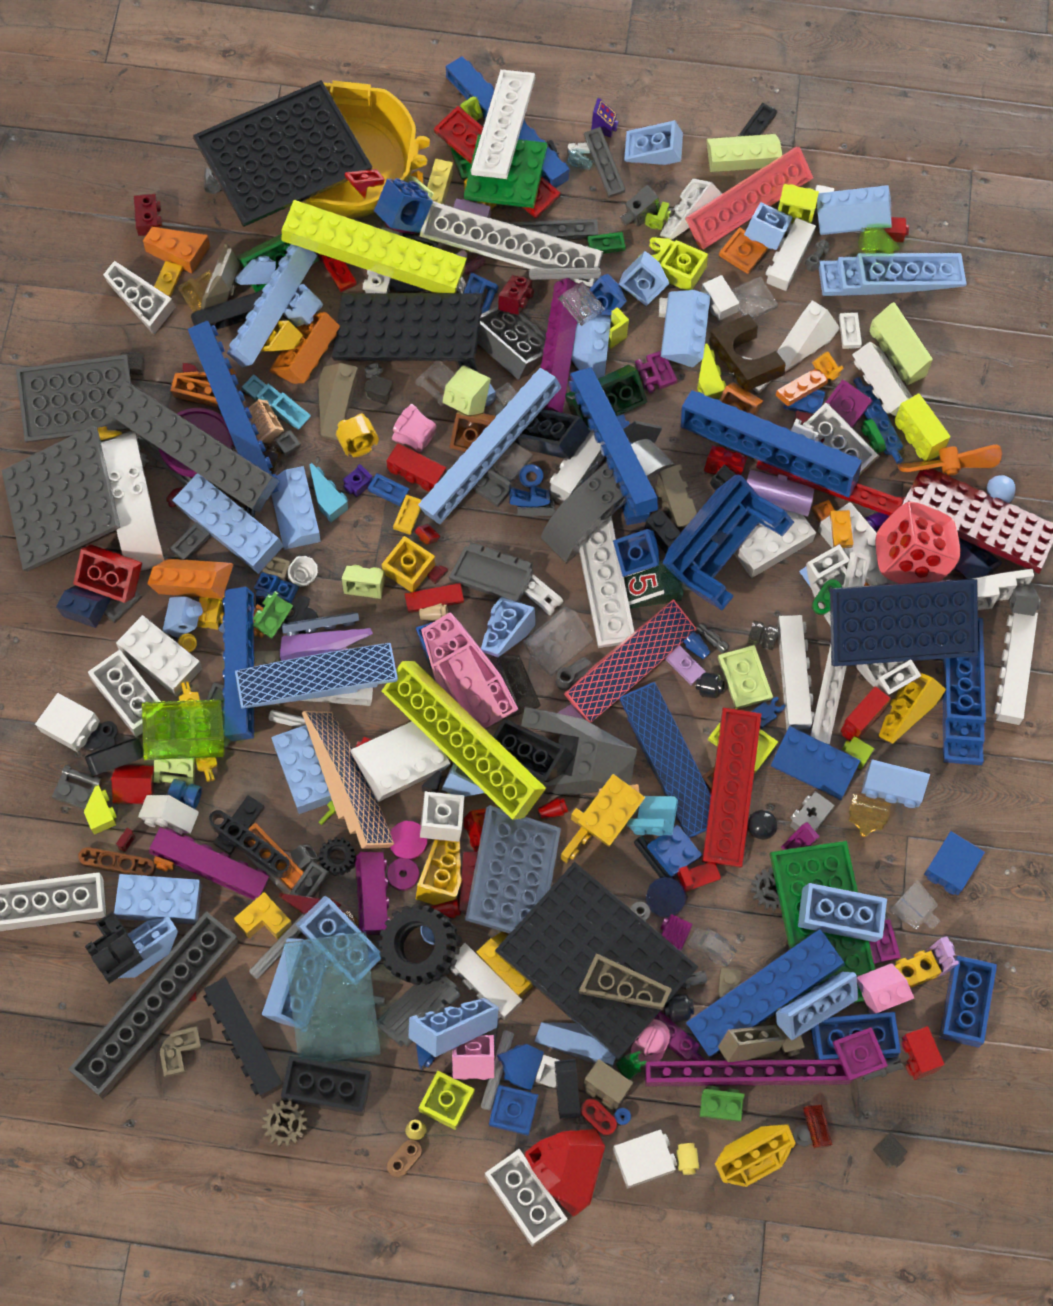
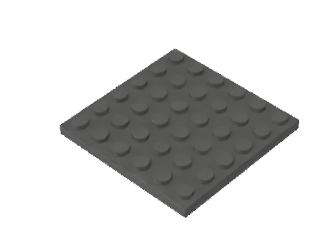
M93 425L1 470L22 569L26 572L121 528L98 429Z

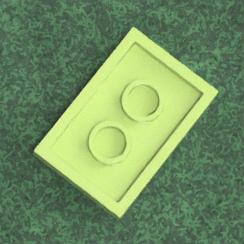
M755 645L718 655V660L735 709L773 699Z

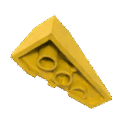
M920 673L921 676L898 689L896 698L892 699L890 703L892 708L890 714L884 719L879 737L893 744L937 704L946 689L934 678Z
M434 840L417 885L416 900L436 905L456 899L461 885L460 840L459 842Z

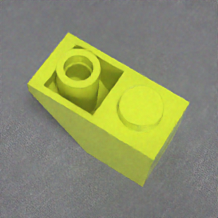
M99 785L95 786L84 810L94 835L115 826L114 819L117 818L113 807H108L107 801L110 799L106 790L101 791Z

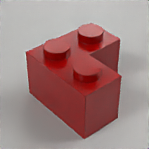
M928 1026L903 1036L902 1048L910 1056L906 1061V1069L908 1074L913 1076L914 1080L936 1073L945 1065Z

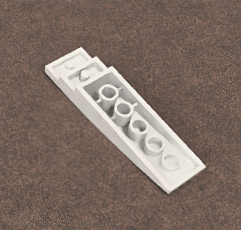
M1033 569L974 578L977 579L978 610L992 609L996 601L1008 600L1012 595L1013 589L1016 587L1029 585L1034 577Z

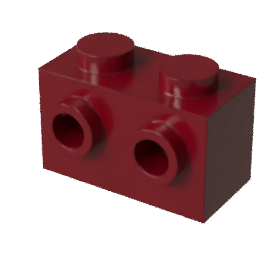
M156 195L134 196L135 222L138 236L147 235L152 227H162V217L158 215V212L161 211V202L157 201Z
M512 275L498 295V310L519 315L521 310L525 309L528 300L534 295L532 280Z

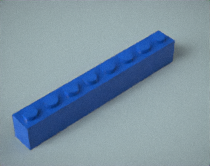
M247 587L225 590V597L223 598L225 615H223V623L225 625V633H223V642L225 643V651H223V660L225 662L223 678L225 680V687L223 688L224 724L222 729L224 736L231 741L254 738V707L241 709L235 671L254 667V593Z

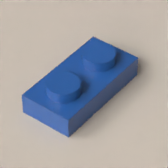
M376 473L368 486L369 492L400 507L405 496L410 492L409 488Z

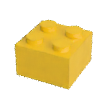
M404 536L382 563V571L385 572L386 576L410 592H415L427 574L434 568L435 556Z

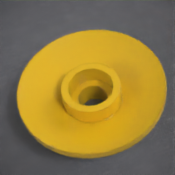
M107 426L97 428L100 440L122 435L120 431L108 430Z

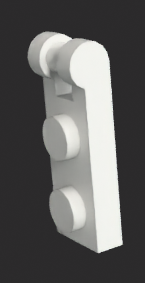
M532 575L524 594L538 604L545 613L551 615L555 611L554 609L563 603V599L535 575ZM548 597L552 600L549 604L545 601Z

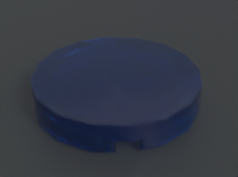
M663 877L656 879L650 884L646 893L647 905L658 916L670 917L671 914L675 916L685 905V889L680 882L673 878Z

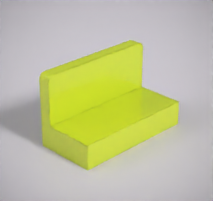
M618 307L611 313L608 341L610 349L627 338L629 319Z

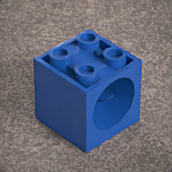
M395 178V180L387 179L374 211L390 228L420 233L433 200L416 182L409 181L408 183L398 178Z

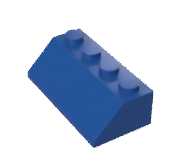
M789 726L771 763V767L841 800L860 760Z

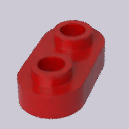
M586 1100L581 1107L583 1118L599 1134L603 1136L613 1134L617 1126L615 1118L597 1100ZM592 1107L595 1109V1113L589 1114L587 1109ZM608 1122L610 1127L604 1129L602 1123Z

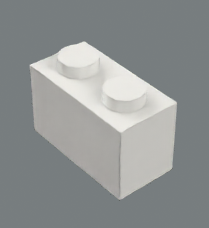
M722 275L703 283L701 292L710 295V311L713 316L716 315L719 321L738 312L740 303Z

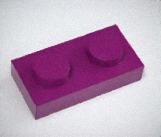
M805 822L781 848L787 850L811 846L820 836L808 822Z

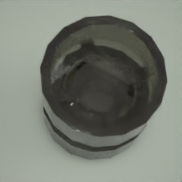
M753 620L747 644L755 646L762 644V648L773 651L779 627L770 624L766 627L763 622Z

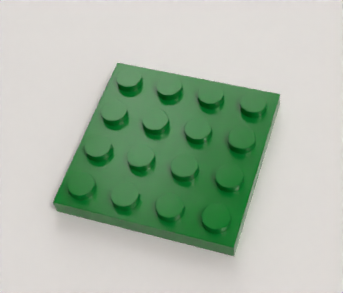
M478 134L464 192V200L534 208L548 148L547 143L518 139L507 179L476 176L471 174V168L481 135Z

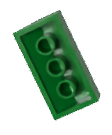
M282 234L236 257L240 263L241 270H243L252 259H259V256H269L271 260L276 262V271L279 267V261L286 256L287 248L291 244L281 241ZM317 257L315 258L313 264L319 261ZM267 284L250 285L255 292H258Z

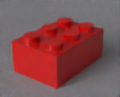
M90 544L80 551L73 584L126 603L135 596L142 562Z

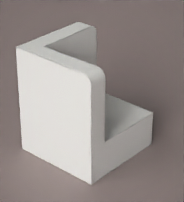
M544 1055L536 1082L555 1088L554 1061L561 1060Z

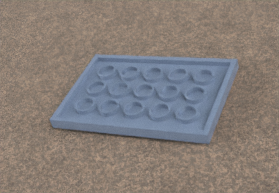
M489 805L486 808L465 920L511 933L551 888L561 828L528 817L512 820L502 809Z

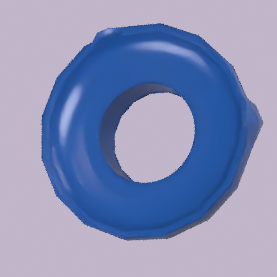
M525 465L519 474L520 482L528 488H531V485L537 487L542 482L544 473L537 465ZM530 472L537 475L536 480L533 482H529L526 479V475Z

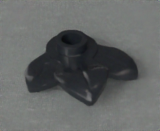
M300 596L290 603L293 605L291 610H293L294 614L290 617L287 615L284 621L290 623L319 618V616L312 608L308 607L310 598ZM306 630L298 631V634H306Z
M111 721L99 723L97 729L88 737L84 749L90 751L99 748V750L115 745L114 738L118 733L116 724ZM110 727L109 733H105V729Z

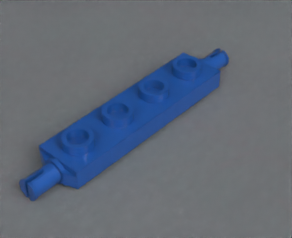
M860 377L854 379L853 381L857 389L873 400L864 414L867 420L873 419L885 441V455H892L896 464L901 463L903 459L899 451L903 448V444L883 409L880 400L872 392V385L864 386Z

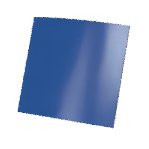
M532 485L529 492L511 487L509 502L512 505L523 507L543 506L549 504L550 493L549 490Z

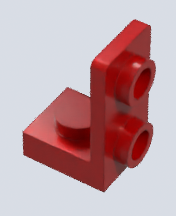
M710 862L689 870L687 866L679 868L677 873L685 892L721 879L716 864Z

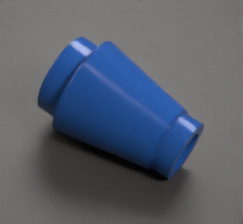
M693 632L683 641L686 644V648L702 659H705L711 653L700 634Z

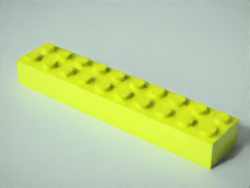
M296 200L293 201L282 228L281 241L435 293H456L467 259Z
M402 661L396 669L397 682L387 683L382 692L512 820L525 818L546 787L415 661Z

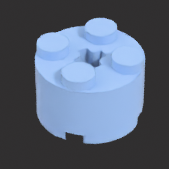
M301 284L283 312V315L297 327L303 324L309 325L314 319L313 315L322 308L323 303L308 287Z

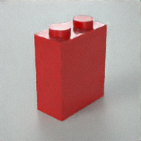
M875 686L846 718L841 729L844 738L849 741L854 736L860 739L884 712L890 697Z

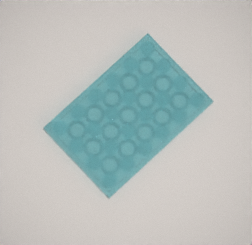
M366 932L284 942L298 1058L326 1062L381 1054Z

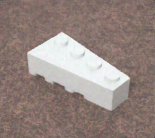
M115 261L103 274L108 284L153 335L176 308L172 298Z

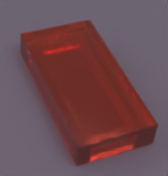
M822 1105L804 1107L803 1110L813 1147L823 1148L832 1146Z

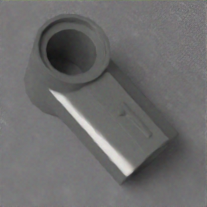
M583 657L572 665L561 668L557 673L556 686L561 690L570 689L572 684L576 683L592 668L590 661ZM561 677H568L569 681H563Z

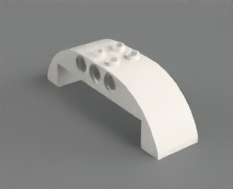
M133 431L100 441L121 527L117 529V535L122 554L142 562L141 571L152 569L157 564L163 562L164 557L157 534L138 436Z
M840 544L807 562V574L814 597H816L824 583L830 579L839 581L842 587L844 585L847 572L845 565L850 560ZM818 603L819 608L824 609V605ZM829 611L827 614L824 615V617H825V619L827 620L828 624H829L830 627H831V619H830V611ZM912 660L905 663L903 661L855 665L873 687L876 686L886 695H890L921 676Z

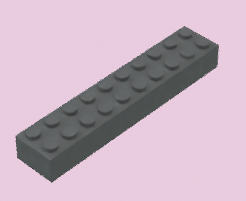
M124 381L105 411L114 419L257 512L261 511L279 482L278 479L127 381Z
M205 912L68 1070L100 1098L104 1099L239 943L237 936L208 912Z

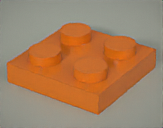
M739 227L721 249L719 256L749 274L768 248L758 241L750 240L744 235L746 231Z

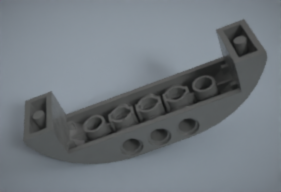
M649 439L639 440L631 444L649 481L657 474L659 475V472L676 466ZM607 462L560 505L542 532L541 539L566 564L579 553V543L627 502V497H623L620 483H616L613 475L614 471L609 469Z

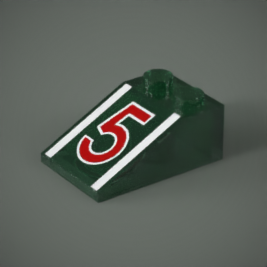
M659 560V566L623 577L630 609L665 604L673 599L675 602L682 601L683 588L681 581L663 564L664 560Z

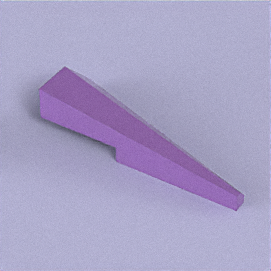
M371 628L292 636L285 635L281 640L280 659L285 661L339 651L373 633Z

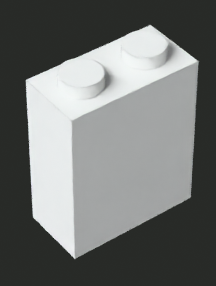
M57 693L35 725L42 733L78 752L86 744L90 734L97 729L100 720L94 712Z
M661 1130L613 1147L627 1189L675 1171L674 1166H677L675 1156L669 1153L667 1147L670 1146L666 1134H662Z

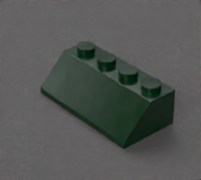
M629 364L598 378L616 416L648 402L638 371ZM570 391L566 393L565 398L571 414L580 416L589 428L588 418H584L581 410L582 406L576 402L575 392Z

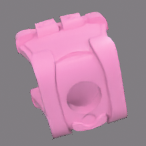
M411 404L397 419L393 428L392 440L396 443L405 444L421 453L436 433V424L427 419L416 406Z

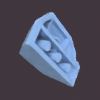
M593 314L577 323L571 360L578 370L592 367L598 379L605 376L611 316Z
M169 917L147 920L128 933V936L144 960L119 978H135L170 953L178 930Z

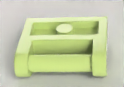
M155 751L154 783H172L174 779L185 781L187 785L194 784L195 755ZM162 772L186 774L187 777L162 774Z

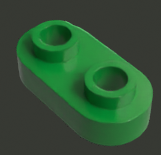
M870 418L863 421L861 430L864 436L868 437L870 447L877 454L886 451L885 441L874 420Z
M830 579L824 583L812 602V609L816 614L825 615L830 611V592L828 588H841L842 585L839 581ZM818 603H822L824 609L819 608Z

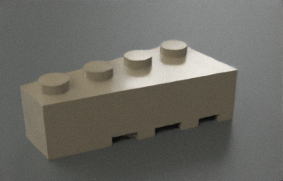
M596 953L580 987L579 994L663 1010L672 989Z

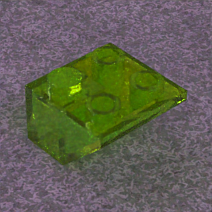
M861 227L858 248L862 249V252L875 254L876 250H880V252L885 254H894V250H899L898 244L883 228Z

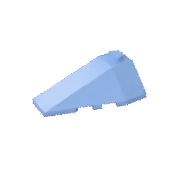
M500 597L491 609V617L487 624L488 628L484 635L481 650L486 654L499 657L524 639L536 625L535 608Z

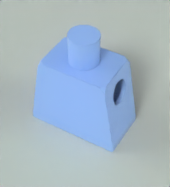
M188 597L169 598L163 632L180 638L181 635L194 630L197 627L199 616L203 613L201 603Z

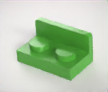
M276 591L273 595H267L263 602L266 606L262 611L258 609L253 617V620H255L253 627L270 638L274 637L293 605L277 596L278 592Z
M707 1086V1089L702 1091L699 1117L741 1122L744 1094L740 1093V1090L737 1089L719 1091V1087Z

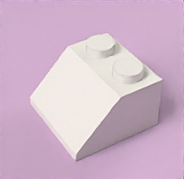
M425 791L420 838L459 842L462 831L464 796Z

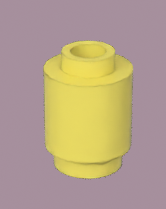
M694 1143L678 1145V1170L683 1171V1175L696 1174L695 1170L699 1169L698 1152Z

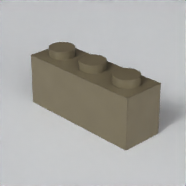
M775 1025L731 1029L727 1031L718 1048L728 1062L775 1057L785 1039Z

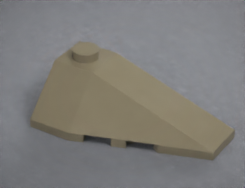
M343 363L323 367L318 382L321 437L338 441L336 437L337 424L346 419L359 378L358 367Z

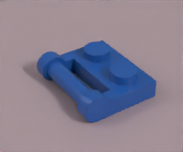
M471 272L463 293L483 294L484 288L488 290L481 314L489 311L499 286Z

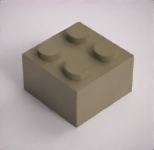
M598 1059L586 1076L583 1087L586 1088L584 1091L591 1097L595 1098L597 1096L603 1100L601 1103L610 1110L612 1108L617 1110L630 1092L633 1082Z

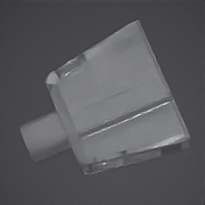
M918 880L889 911L915 929H918L924 922L933 930L940 923V920L932 914L938 904Z

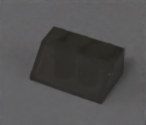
M520 655L492 656L489 659L501 674L518 707L515 713L507 717H514L524 713L525 707L536 709L541 706Z

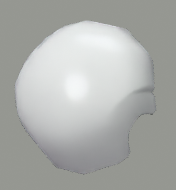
M307 556L296 557L288 567V578L293 584L300 587L311 584L318 573L317 564L312 558Z

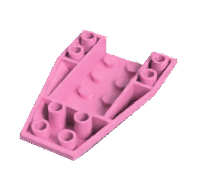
M451 613L421 629L435 681L484 729L518 710L501 674L467 630Z

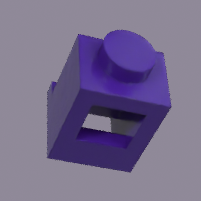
M359 464L353 472L343 479V487L347 493L353 494L357 498L368 489L373 480L372 475Z

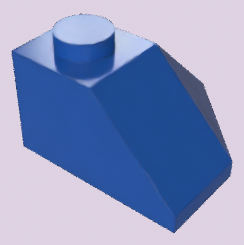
M606 274L599 277L583 296L580 306L590 315H611L615 308L621 309L627 301L620 285Z

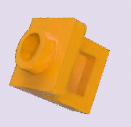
M828 351L812 362L815 368L831 380L840 376L839 372L844 369L842 365L837 366Z

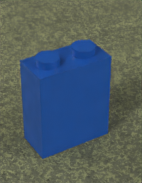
M950 831L924 875L927 876L930 882L943 886L948 893L959 895L985 852Z

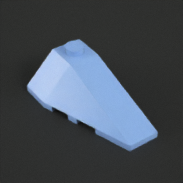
M541 1022L534 1041L535 1043L594 1064L600 1059L611 1068L616 1058L577 1023Z

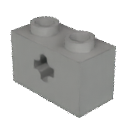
M816 791L812 796L808 794L802 802L803 808L800 811L797 809L791 816L792 823L790 827L797 831L802 824L808 822L816 832L835 805ZM811 812L814 814L811 817L807 816Z

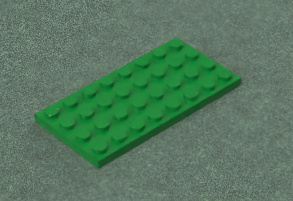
M847 841L769 853L790 950L816 932V930L798 927L803 887L812 883L858 893ZM823 932L845 965L816 986H820L828 981L830 977L841 972H852L858 977L875 970L869 941ZM857 984L858 1000L853 1003L865 1001ZM811 988L810 990H808V991H807L806 993H804L803 995H805V994H807L808 992H810L813 988Z

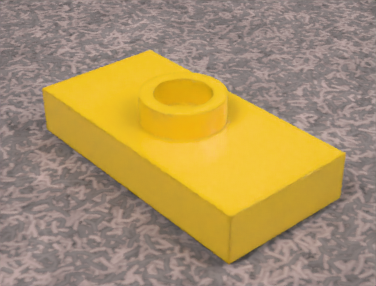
M165 261L154 287L171 298L183 267Z
M409 495L405 496L393 526L394 530L409 535L412 534L421 512V508L418 505L422 499Z

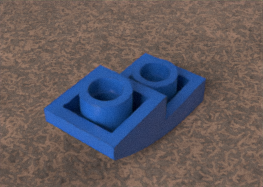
M262 572L254 589L256 591L278 592L277 596L288 603H292L299 587L291 582L280 580L278 576Z

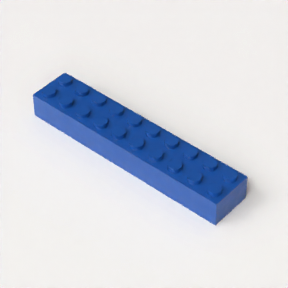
M691 390L682 405L681 428L848 498L859 480L862 460L856 456H850L839 449L831 448L822 442L809 439L805 435L792 432L786 427H780L769 420H763L752 413H746L735 406H729L718 399L705 396L701 392Z

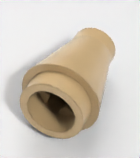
M442 603L420 609L421 620L436 621L448 614L447 605H442Z

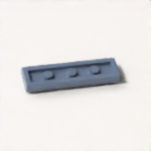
M357 612L284 623L281 624V630L283 633H287V636L297 635L298 631L306 630V633L317 631L319 627L333 629L336 628L337 624L351 626L355 625V621H359V616Z

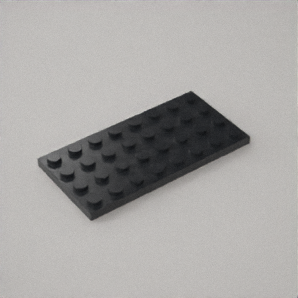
M342 293L337 322L340 328L335 337L332 358L334 361H475L483 294Z

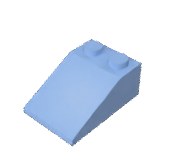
M675 120L627 131L624 160L626 162L659 165L681 162L683 132Z

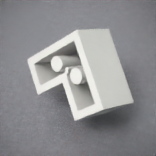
M147 795L138 817L145 820L144 823L148 826L155 827L159 825L174 830L177 835H182V833L191 834L199 812L170 795Z

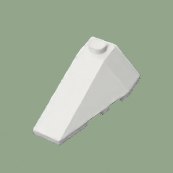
M692 179L680 196L682 199L680 204L675 205L673 209L675 214L665 224L660 234L661 238L672 240L688 229L689 225L685 218L722 195V193L712 182Z
M811 301L777 351L786 363L785 372L802 362L808 355L817 352V349L823 345L830 343L840 330V327L829 311L814 301Z

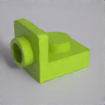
M472 96L460 104L461 109L475 121L483 117L477 97Z

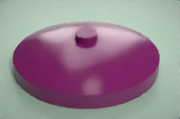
M191 408L177 413L233 450V440L225 420L218 413L204 408ZM159 448L162 460L172 471L187 477H194L197 474Z

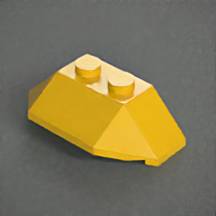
M787 1124L762 1126L726 1145L715 1162V1166L723 1183L746 1187L781 1168L796 1142Z

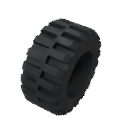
M426 905L405 906L402 908V912H394L392 914L394 918L392 920L387 919L384 923L387 927L385 930L381 929L380 935L383 936V939L378 943V947L382 948V952L379 953L380 958L385 960L384 966L386 969L390 970L391 974L415 985H428L433 980L436 982L441 980L442 974L447 975L451 971L449 966L451 964L455 965L457 960L454 959V956L459 954L460 948L457 947L460 939L455 934L457 932L455 925L451 924V920L443 913ZM425 926L432 930L435 937L433 952L425 961L418 964L411 963L407 960L404 953L405 940L412 930Z

